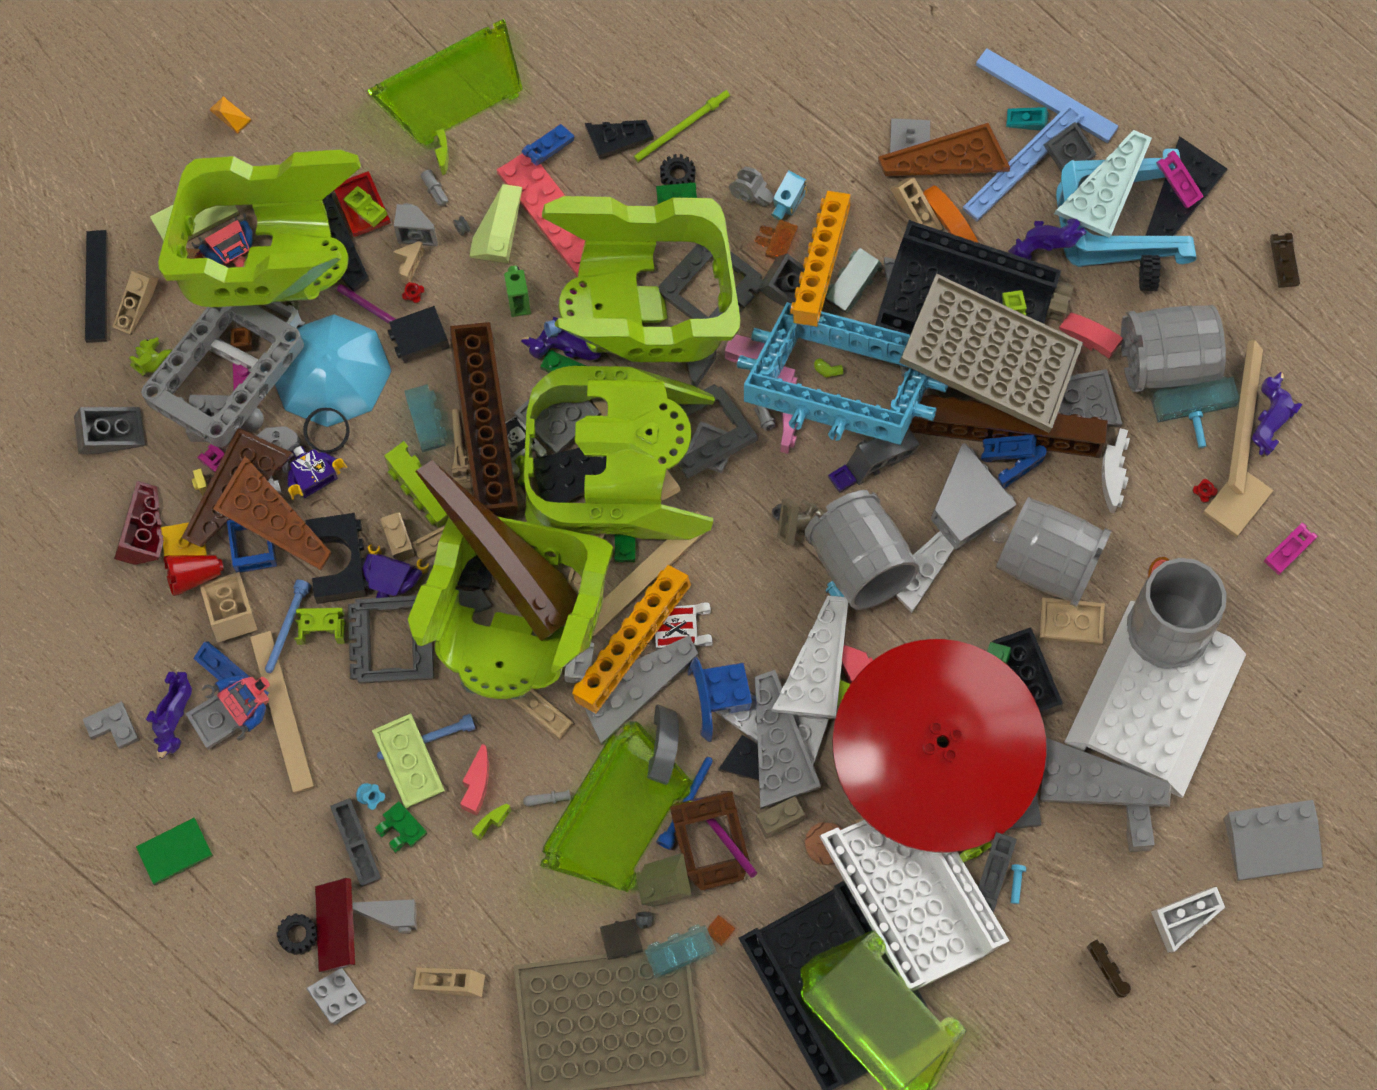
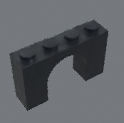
M355 513L305 520L307 526L323 544L340 543L351 551L350 562L342 572L312 578L316 603L321 604L367 597L366 590L369 589V583L366 581L363 571L366 559L365 557L362 558L361 551L365 550L363 538H359V531H362L361 519H357Z

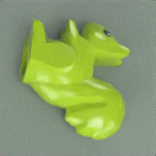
M158 337L140 341V347L135 348L138 357H129L132 361L130 366L142 376L155 372L172 351L171 349H165L157 353L155 349L159 345Z

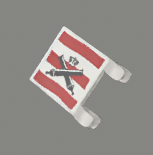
M700 603L676 606L655 634L656 649H661L689 635L694 646H712L711 635L707 634L697 637L696 614L706 615L711 613L710 604Z

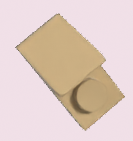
M420 241L393 252L394 259L402 263L399 268L402 283L407 284L411 282L422 258L424 247Z

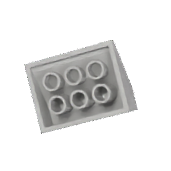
M1313 800L1228 812L1224 817L1238 881L1323 868L1318 818Z

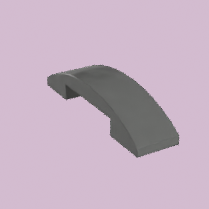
M657 704L655 706L653 723L657 725L654 755L649 760L647 778L667 785L677 753L679 722L676 711Z
M998 832L995 834L978 886L993 913L1017 841L1016 838Z

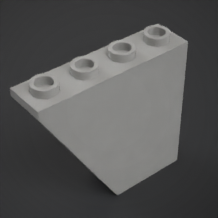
M964 443L956 455L930 519L955 550H957L1010 515L1017 504L1014 498L1003 489L1000 481L992 476L988 467L977 458L974 450Z

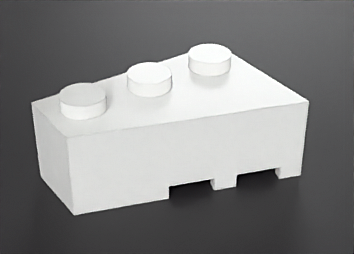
M1213 887L1151 911L1169 953L1175 952L1179 946L1191 938L1203 925H1206L1225 906L1217 887Z

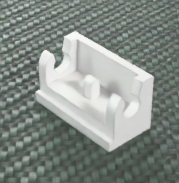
M590 643V646L566 665L565 682L578 683L583 679L586 670L592 663L594 643Z

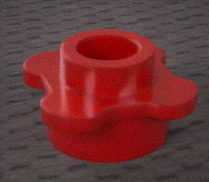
M412 282L407 283L404 289L405 292L402 293L403 300L419 303L421 301V294L425 291L424 287Z
M1203 479L1192 490L1194 494L1200 497L1203 503L1208 502L1209 498L1216 496L1218 492L1208 479Z

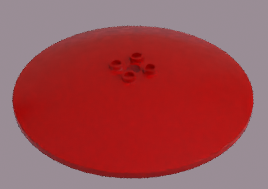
M926 639L905 643L888 650L870 662L856 676L845 692L837 710L833 728L832 749L835 769L845 795L858 814L872 828L890 840L912 849L933 853H951L972 849L990 842L994 839L996 832L1003 834L1023 816L1037 794L1042 781L1046 762V735L1043 720L1034 697L1020 677L1007 664L991 653L971 644L947 639ZM943 736L948 740L946 748H941L937 745L938 737Z

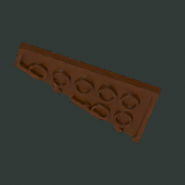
M238 428L181 538L202 548L227 523V520H230L213 510L244 456L249 459L268 481L294 454Z

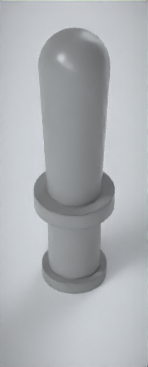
M570 790L558 793L551 791L550 794L526 796L523 799V803L525 806H534L550 802L556 804V801L571 800Z

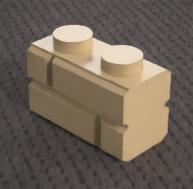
M400 512L382 517L380 520L393 558L403 561L414 557L413 548Z

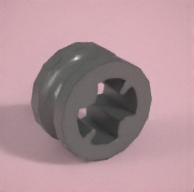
M460 216L459 220H453V224L461 236L464 235L465 231H471L463 216Z

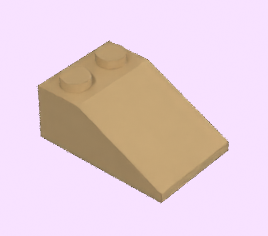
M240 572L200 585L217 643L257 630Z

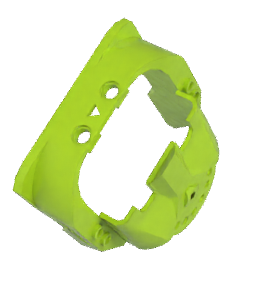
M340 149L294 152L280 165L252 166L234 156L194 159L186 165L180 178L158 260L161 275L166 281L176 280L185 298L193 304L203 307L265 305L272 302L315 299L320 291L334 285L343 276L348 266L349 259L346 248L339 240L331 237L327 213L322 200L360 169L361 164L358 155ZM253 204V210L257 217L256 235H270L273 237L271 246L251 247L243 267L228 268L209 258H187L186 244L188 237L193 236L196 215L214 206Z
M563 196L544 204L542 218L585 240L578 277L568 282L561 292L558 304L561 318L556 320L555 327L586 341L588 348L592 352L612 353L631 362H693L710 356L722 341H732L738 333L740 313L725 216L721 206L712 198H671L655 206H626L612 197ZM656 241L694 242L704 246L712 253L714 258L712 263L714 278H718L720 288L717 298L719 312H723V314L708 319H689L672 327H643L642 322H662L668 318L666 303L659 292V288L657 286H637L636 275L639 272L654 271L653 253ZM584 283L586 287H581L579 284ZM570 290H575L577 294H571ZM570 300L572 304L568 305L565 301ZM567 312H572L574 315L568 316Z
M567 366L550 372L532 389L526 414L524 465L526 522L588 535L623 534L639 539L691 540L710 531L713 524L712 517L661 504V493L666 470L674 467L683 459L691 442L689 419L678 404H713L715 397L693 385L634 367ZM593 398L604 399L608 404V416L587 415L575 423V443L584 455L589 457H607L606 469L603 473L599 475H585V503L548 502L538 497L531 488V477H534L532 442L533 438H535V420L544 409L553 404L581 403ZM660 405H667V409L661 410L659 408ZM677 413L678 417L676 419H672L670 417V414ZM683 425L684 429L682 431H678L676 429V426ZM651 431L652 435L649 436L645 433ZM682 438L684 442L682 444L676 443V439ZM671 450H676L677 455L671 456L669 452ZM660 458H665L666 463L660 464L658 460Z
M448 517L438 543L433 568L427 583L421 585L408 617L412 637L417 645L424 646L435 641V652L443 664L453 672L459 673L460 680L468 689L484 697L493 699L515 698L527 693L532 688L540 689L554 683L560 677L562 669L590 646L602 609L605 575L613 553V546L605 539L597 536L498 517L530 546H535L534 550L550 564L558 565L562 563L572 567L582 578L573 612L568 615L565 627L561 626L551 636L541 641L538 636L532 635L533 630L524 617L496 612L489 627L476 624L472 620L475 612L474 608L460 605L459 590L455 588L465 565L477 554ZM546 552H553L556 556H548ZM521 681H527L528 683L523 684Z

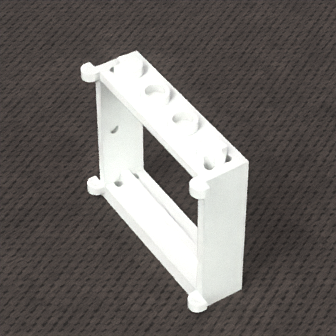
M272 302L264 305L289 318L286 323L295 328L298 325L304 326L305 324L301 320L298 310L291 305L285 306L281 302ZM215 339L209 351L236 365L241 364L243 367L248 368L249 372L258 361L257 358L220 339Z

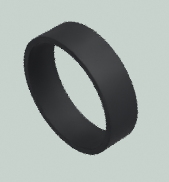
M319 408L310 413L306 418L303 433L306 442L313 449L319 452L332 453L338 451L346 444L350 428L347 419L339 411L332 408ZM321 411L336 412L345 422L346 434L344 440L339 446L331 450L316 448L308 438L307 427L309 421L315 414Z

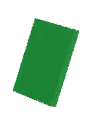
M195 817L136 846L154 886L213 856Z

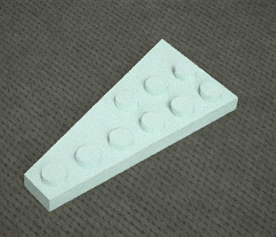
M1133 130L1054 214L1067 220L1078 219L1081 226L1110 238L1152 138Z

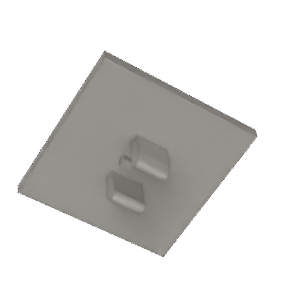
M891 118L890 153L930 141V120Z

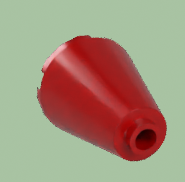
M216 555L164 556V567L167 569L168 575L166 577L173 596H178L220 576V571L224 570L221 558L217 559Z

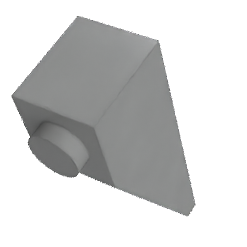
M414 899L352 903L354 913L393 930H398V933H411V930L417 929V909Z

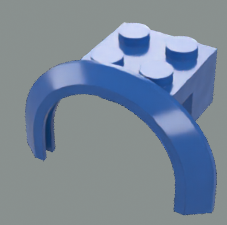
M694 657L687 672L688 676L693 673L699 694L702 716L700 734L705 740L711 742L713 736L711 712L727 709L729 714L750 710L752 699L744 663L702 669L699 659Z

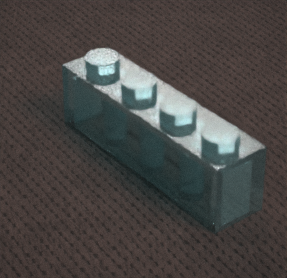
M1223 376L1221 380L1180 386L1171 390L1166 388L1160 389L1154 393L1151 402L1157 422L1188 417L1190 413L1195 411L1207 413L1236 407L1240 398L1234 378Z

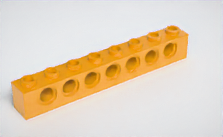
M827 191L826 197L821 199L820 210L822 211L817 213L816 224L818 225L813 228V242H809L808 245L809 256L804 259L803 269L805 271L800 273L799 284L801 285L796 287V302L791 304L790 314H793V323L818 326L848 218L851 194Z
M667 565L664 570L659 572L657 580L652 586L647 588L642 600L635 604L631 615L623 620L619 631L611 636L607 647L599 652L595 663L588 667L583 679L574 686L572 694L576 703L595 714L599 711L690 588L691 583L687 574L670 565ZM606 668H611L609 671H603ZM598 684L597 687L590 688L592 685Z

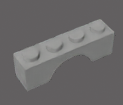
M1123 763L1120 764L1121 766H1124V767H1127V768H1129V769H1132V770H1135V771H1137V772H1140V771H1138V770H1136V769H1134V768H1131V767H1129V766H1127V765H1125V764H1123ZM1126 805V834L1129 852L1151 851L1155 843L1149 806Z

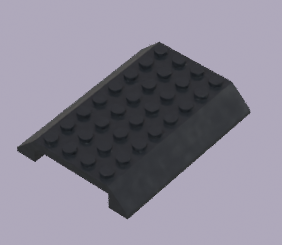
M909 220L898 249L875 326L910 335L936 274L1002 305V293L1022 290L1027 307L1025 311L1026 316L1044 324L1051 298L1057 288L1062 270Z
M845 881L834 885L833 890L761 929L755 928L738 938L822 1090H837L921 1044L941 1030L918 989L915 991L906 990Z

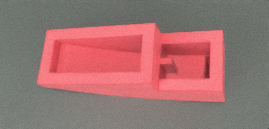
M1070 313L1059 326L1061 331L1083 342V346L1091 351L1093 349L1097 350L1108 359L1115 353L1123 340V337L1103 325L1074 313Z
M483 744L462 781L464 787L468 788L460 803L461 808L476 816L483 804L489 778L488 751Z

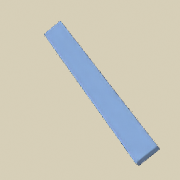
M987 48L976 62L977 67L1057 114L1069 103L1084 114V118L1077 125L1107 144L1118 130L1119 126Z
M1069 103L1008 162L1010 172H998L963 206L962 210L978 222L1048 153L1043 144L1074 122L1078 124L1084 118V114Z

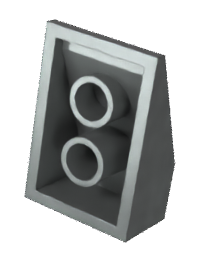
M788 253L778 256L758 290L772 301L785 307L787 302H796L795 290L796 287L801 285L799 284L800 273L804 272L805 269H803L801 263Z
M80 407L74 415L78 454H101L143 447L145 445L140 407Z

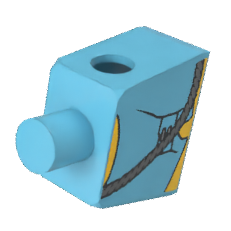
M788 170L773 198L775 209L771 215L781 221L785 213L793 215L808 192L806 179Z

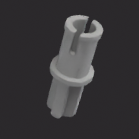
M431 170L422 172L420 177L428 188L427 192L433 196L438 206H444L448 203V198L441 188L442 184L437 182Z

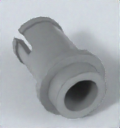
M756 406L757 408H754V411L761 422L760 427L765 431L773 429L775 427V419L771 417L768 409Z

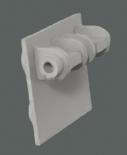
M342 968L306 988L329 1023L334 1025L338 1024L342 1017L367 1003Z

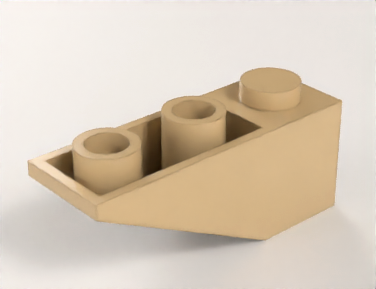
M131 271L113 328L132 334L153 297L159 278L143 271Z

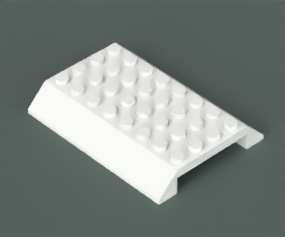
M1130 601L1064 743L1083 752L1086 747H1089L1146 775L1170 783L1171 793L1183 798L1246 653L1231 637L1215 631L1203 655L1191 665L1168 668L1156 667L1143 660L1130 644L1127 631V617L1135 601Z
M865 820L842 830L835 828L819 836L907 991H915L983 958L1009 942L958 852L933 853L903 846L880 834Z

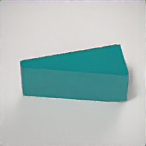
M1047 108L1008 109L1006 127L1041 131L1048 124L1049 115Z

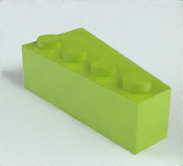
M403 441L384 455L389 469L387 473L393 481L398 480L401 484L399 487L406 496L410 495L414 499L412 501L414 506L419 511L422 509L426 513L425 518L430 525L433 526L435 524L439 529L446 524L449 516L415 472L422 465L415 455L410 456L408 445Z

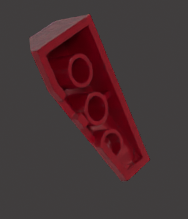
M141 481L136 482L115 552V560L132 565L159 560L164 540L161 533L162 523L159 516L157 486Z

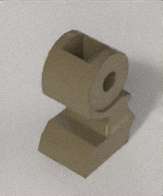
M1058 281L1046 318L1063 323L1074 285Z

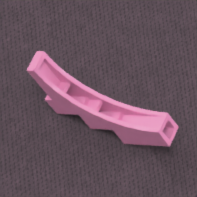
M735 335L732 341L727 343L725 359L737 363L740 355L757 359L765 344L752 341L751 338ZM783 367L778 377L782 381L796 384L798 379L795 377V369ZM781 412L783 436L780 452L788 454L790 447L794 448L797 436H794L798 423L792 429L789 426V421L793 415Z

